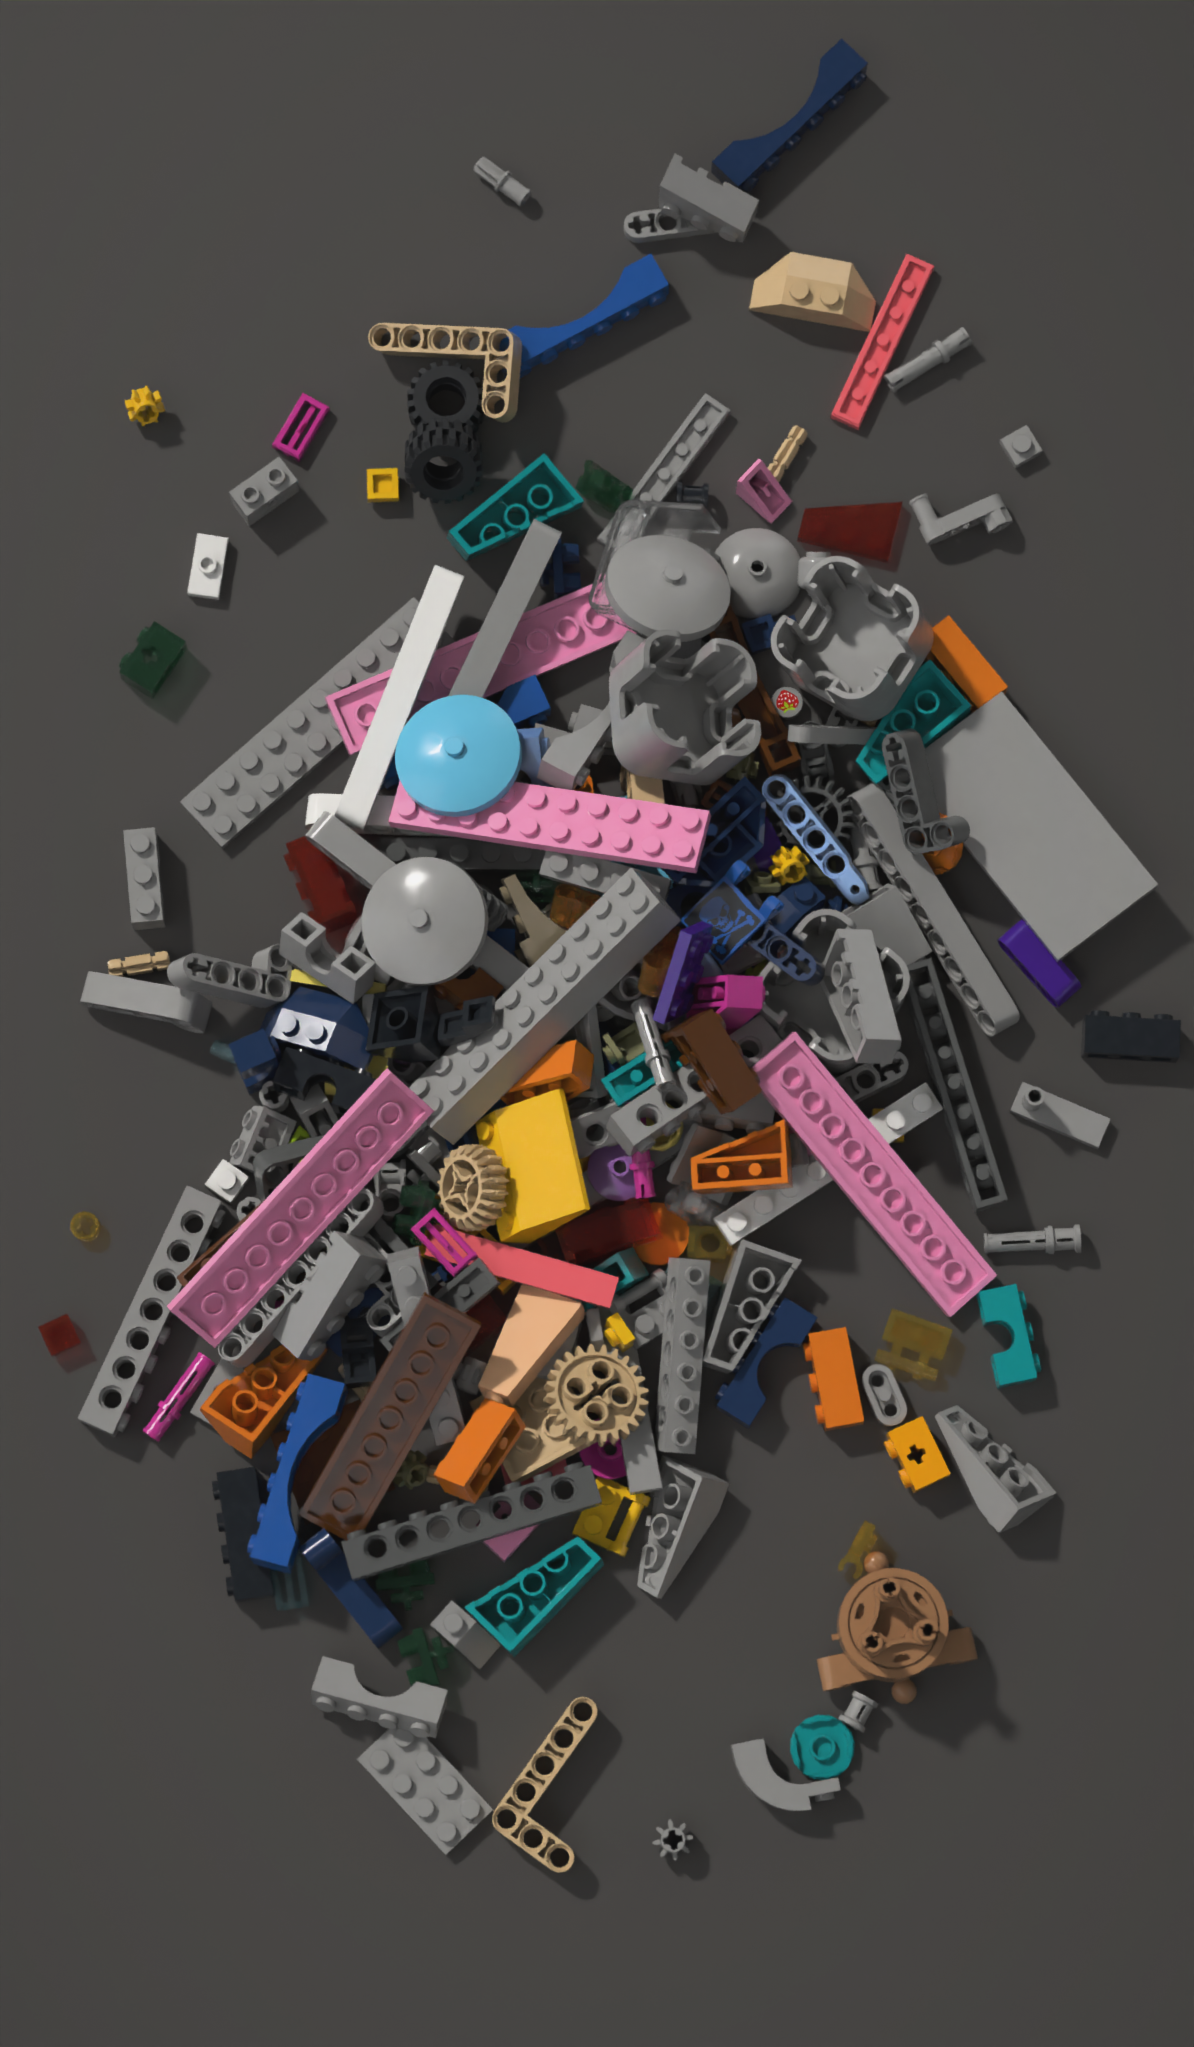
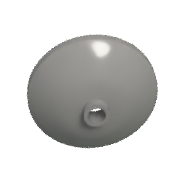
M762 528L744 529L726 538L715 551L720 557L719 564L729 581L730 605L736 616L751 620L768 614L774 617L788 609L797 598L801 589L797 583L800 556L795 547L782 535ZM754 564H760L763 570L761 572H754L751 567Z

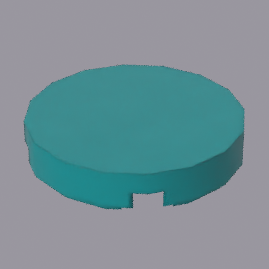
M815 1715L805 1719L795 1728L790 1739V1754L794 1765L802 1774L812 1779L827 1780L839 1776L849 1767L854 1756V1740L849 1728L837 1718L830 1715Z

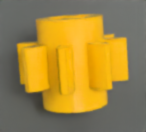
M146 385L144 388L132 389L131 400H125L130 421L132 422L137 419L142 426L153 422L157 423L159 413L165 412L160 392L155 391L152 393Z
M796 845L792 849L781 846V849L770 856L774 865L768 869L781 885H784L786 882H799L804 876L808 875L804 865H807L810 861Z

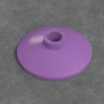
M619 1144L612 1147L604 1146L594 1150L588 1161V1177L593 1188L601 1196L613 1201H626L634 1198L636 1195L633 1170H630L629 1164H632V1157H629ZM615 1163H624L626 1170L623 1173H617L614 1170Z

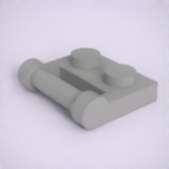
M660 1268L650 1273V1278L623 1294H615L611 1304V1313L615 1314L618 1312L635 1337L633 1344L635 1350L663 1334L667 1275ZM657 1289L661 1297L631 1315L628 1314L626 1306Z

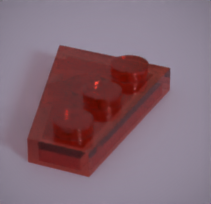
M903 502L805 508L797 541L888 563Z

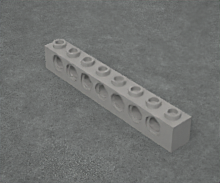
M186 1186L77 1418L80 1422L113 1437H116L118 1431L123 1433L131 1417V1415L127 1414V1411L132 1402L137 1403L144 1390V1385L140 1383L145 1373L151 1374L158 1359V1356L154 1355L159 1343L162 1345L166 1343L172 1329L168 1324L174 1313L169 1310L167 1305L184 1288L176 1277L211 1247L212 1240L208 1239L213 1227L217 1229L220 1227L226 1211L222 1210L224 1205L221 1200ZM192 1218H199L203 1221V1228L197 1233H190L186 1230V1224ZM178 1247H186L190 1250V1255L184 1262L173 1260V1252ZM164 1276L176 1278V1285L170 1291H163L159 1288V1282ZM155 1304L161 1306L163 1312L159 1319L149 1320L146 1318L145 1312L149 1306ZM137 1334H146L149 1337V1343L144 1349L137 1350L132 1347V1340ZM124 1363L135 1365V1373L129 1379H122L118 1375L119 1367ZM111 1392H118L122 1397L120 1405L116 1408L105 1406V1397Z

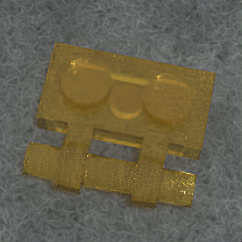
M892 1308L881 1340L893 1344L890 1353L878 1349L874 1361L885 1364L893 1371L897 1368L911 1373L915 1379L922 1380V1378L935 1382L939 1370L927 1366L929 1358L943 1360L953 1330ZM902 1347L920 1353L918 1362L901 1357Z

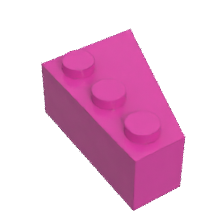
M720 975L701 978L694 985L692 995L695 996L694 1003L690 1011L686 1013V1018L713 1009L714 1012L723 1018L728 1035L732 1034L762 1010V1003L766 996L763 977Z

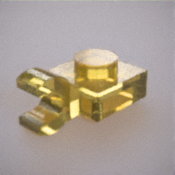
M864 1520L846 1556L839 1562L838 1571L841 1572L845 1564L852 1563L856 1567V1572L852 1578L855 1580L859 1578L863 1571L860 1556L863 1551L870 1553L878 1537L873 1534L876 1528L875 1525Z

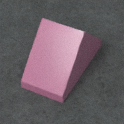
M760 459L737 481L736 494L771 524L792 503V500Z

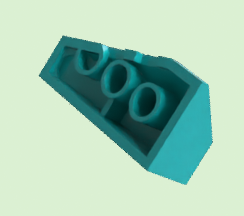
M931 660L927 661L918 669L892 711L882 718L855 763L875 785L879 784L888 777L882 751V741L886 735L906 728H912L920 734L925 749L967 718L970 713L971 704Z

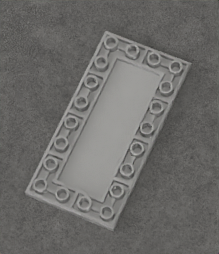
M1002 691L924 749L939 813L945 814L948 817L961 816L965 818L970 826V835L963 842L964 847L1057 962L1158 887V883Z

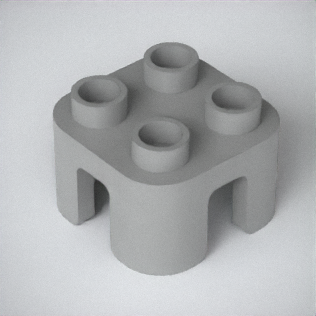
M844 556L827 557L816 563L804 579L803 586L812 598V603L800 623L798 624L788 616L782 615L773 628L771 634L772 652L788 676L799 688L857 720H878L892 711L928 655L933 644V629L917 600L907 589L894 584L891 590L887 591L872 580L866 568L860 563Z
M667 629L659 630L651 634L611 671L609 677L613 750L621 765L635 775L695 785H709L716 782L752 753L760 742L761 726L758 720L745 718L732 728L733 706L756 687V666L751 655L744 647L734 641L722 638L710 640L690 658L670 657L681 648L680 632Z
M820 909L811 912L801 920L793 931L791 939L823 963L837 928L856 929L857 924L839 911ZM788 946L778 958H782L787 954ZM885 947L878 955L896 1016L907 994L910 975L903 959L890 948ZM798 960L795 964L802 968L806 974L810 973L811 969L805 963ZM770 961L759 975L763 977L766 996L762 1003V1010L755 1017L762 1014L782 1040L790 1033L796 1032L829 1073L839 1074L854 1068L858 1063H856L821 983L807 986L791 977Z

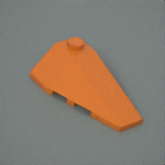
M280 1345L272 1350L269 1356L255 1365L253 1363L244 1368V1372L233 1379H227L220 1383L200 1407V1411L226 1443L252 1459L270 1437L296 1399L299 1384L306 1382L308 1374H313L328 1349L325 1348L319 1357L309 1361L297 1359L284 1345Z

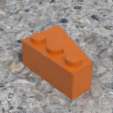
M569 1040L554 1045L500 1099L509 1106L560 1088L564 1089L567 1102L590 1088L594 1054L577 1040Z
M785 1119L760 1131L749 1133L747 1136L731 1143H725L690 1158L692 1190L697 1195L793 1188L790 1127Z

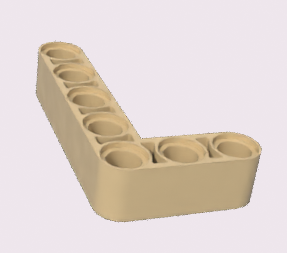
M378 323L370 329L368 334L370 345L375 350L387 355L485 360L482 392V410L484 414L502 423L512 420L516 415L522 356V342L516 334L503 328ZM390 332V342L386 346H382V336ZM419 333L420 343L412 348L411 338ZM449 334V345L441 349L440 341L442 337ZM479 336V346L475 350H471L469 346L471 339ZM509 337V347L501 352L499 350L501 340ZM506 368V379L498 383L497 373L501 369ZM503 399L505 402L504 409L499 414H496L494 406L497 401Z
M579 1697L571 1702L492 1815V1823L499 1833L556 1873H563L572 1867L574 1862L573 1850L562 1840L531 1819L528 1814L597 1717V1707L587 1697ZM585 1703L591 1707L592 1716L589 1720L579 1721L574 1717L573 1710L577 1704ZM560 1730L570 1731L573 1735V1743L567 1748H560L555 1744V1734ZM547 1756L553 1760L554 1769L550 1774L542 1775L537 1772L535 1763L540 1757ZM529 1783L534 1787L535 1796L531 1801L523 1802L518 1799L516 1790L519 1785ZM510 1810L516 1815V1823L512 1828L504 1829L498 1825L497 1817L501 1811ZM536 1829L542 1833L543 1841L539 1847L530 1848L524 1843V1835L528 1830ZM557 1848H562L569 1854V1862L564 1867H556L551 1863L550 1855Z

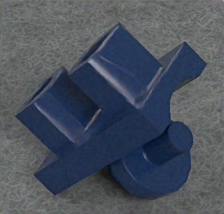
M559 538L552 553L553 564L547 563L540 577V586H549V576L553 575L555 600L581 589L580 573L563 574V564H579V545L561 543V538Z

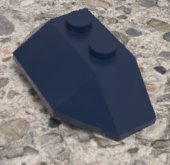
M744 776L709 809L711 819L697 874L661 869L676 885L713 888L737 860L746 863L764 846L767 799Z
M304 987L298 988L286 1000L270 1009L266 1013L259 1029H264L267 1037L274 1035L280 1050L285 1051L286 1047L292 1049L302 1047L313 1052L314 1057L325 1060L326 1057L336 1059L343 1063V1067L352 1070L360 1068L367 1071L374 1055L366 1051L369 1026L357 1002L352 1004L342 997Z

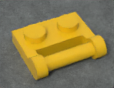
M597 1476L596 1484L602 1505L582 1511L572 1534L625 1557L629 1549L626 1547L643 1508L648 1507L651 1498L642 1493L630 1495L628 1487L610 1479ZM623 1498L631 1500L632 1503L615 1541L607 1539L606 1536Z

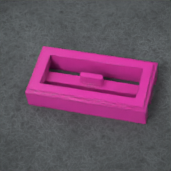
M302 393L273 442L272 447L276 450H281L283 454L294 457V460L300 462L328 415L330 407ZM305 404H310L287 445L283 444ZM316 409H319L320 412L296 451L294 449L296 443Z
M435 1208L410 1229L453 1277H456L462 1269L466 1268L472 1260L478 1257L473 1249ZM435 1218L468 1254L464 1259L429 1222L430 1220ZM425 1226L456 1260L458 1264L455 1267L449 1263L420 1231L421 1228Z

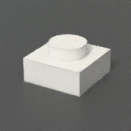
M222 1159L204 1185L232 1204L250 1178Z

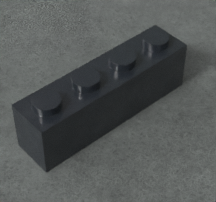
M254 1466L216 1472L217 1481H212L214 1500H220L222 1512L216 1513L218 1530L219 1532H225L227 1544L221 1545L223 1563L230 1564L231 1577H226L228 1597L234 1596L236 1603L275 1597L271 1569L253 1564L250 1558L251 1553L247 1552L249 1540L252 1534L257 1535L260 1523L257 1522V1517L262 1503L257 1469Z

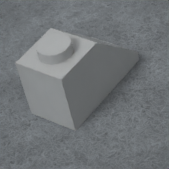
M318 1083L310 1088L305 1101L289 1096L310 1137L326 1134L339 1121Z
M452 1600L430 1624L439 1635L479 1670L501 1646Z

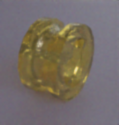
M83 1211L77 1213L70 1223L71 1232L80 1241H92L100 1233V1222L90 1212ZM85 1218L87 1222L92 1220L94 1225L90 1226L91 1232L85 1235L81 1231L79 1234L77 1228L81 1226L80 1220Z

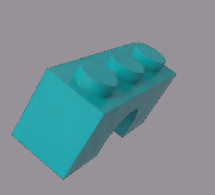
M1016 1284L979 1291L976 1298L983 1326L1002 1325L1010 1332L1012 1338L1011 1347L1008 1350L992 1354L990 1357L997 1389L1035 1381L1037 1379V1372H1041L1038 1354H1032L1029 1341H1034L1031 1323H1025L1022 1310L1027 1309L1024 1292L1018 1291Z

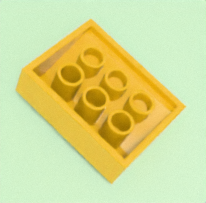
M559 1088L494 1110L475 1123L479 1144L495 1150L496 1156L502 1157L501 1166L507 1168L505 1178L510 1180L506 1184V1191L509 1194L504 1199L507 1206L501 1208L502 1217L496 1218L500 1242L530 1244L590 1210L564 1089Z

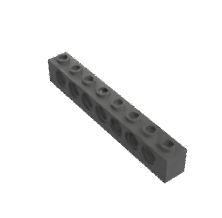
M932 958L909 964L907 968L910 975V984L905 997L938 1101L943 1107L942 1114L973 1213L1005 1205L1008 1198Z
M583 1462L574 1463L564 1467L565 1473L553 1476L551 1471L534 1476V1482L522 1486L521 1481L513 1482L502 1486L503 1492L491 1495L490 1491H484L475 1504L468 1502L460 1505L459 1501L456 1500L440 1505L441 1511L430 1515L427 1510L410 1514V1521L397 1524L396 1519L377 1525L379 1530L366 1534L365 1529L351 1532L346 1535L348 1540L342 1541L341 1544L352 1580L358 1581L600 1506L602 1501L591 1465L584 1467ZM561 1483H568L573 1487L574 1493L571 1498L561 1500L555 1495L556 1487ZM531 1492H536L543 1498L542 1505L534 1510L524 1505V1498ZM499 1502H506L512 1508L510 1516L506 1519H498L493 1515V1508ZM471 1511L478 1513L480 1523L476 1528L468 1529L463 1526L462 1518L464 1514ZM443 1521L449 1525V1533L444 1538H435L431 1534V1527L435 1522ZM406 1531H413L418 1535V1542L412 1548H405L400 1544V1537ZM376 1540H381L387 1545L386 1553L380 1558H374L369 1554V1546Z

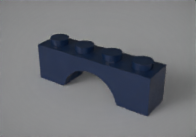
M786 1297L781 1304L775 1301L766 1317L770 1320L764 1331L760 1328L757 1330L749 1344L753 1347L747 1358L742 1355L732 1371L736 1376L730 1385L724 1382L714 1397L719 1401L716 1406L717 1410L749 1429L766 1401V1397L762 1393L757 1380V1369L760 1361L774 1349L780 1347L799 1348L818 1318Z

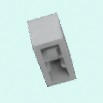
M279 456L229 491L232 505L248 526H251L298 493L299 485L298 480Z

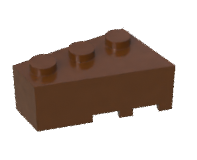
M709 1009L687 1017L660 1036L665 1043L672 1041L682 1054L678 1060L684 1067L688 1064L691 1065L700 1078L697 1084L722 1115L733 1112L763 1090L759 1085L760 1079L757 1073L752 1068H748L742 1058L743 1052L736 1041L731 1040L726 1032V1024L723 1018L714 1012L713 1009Z

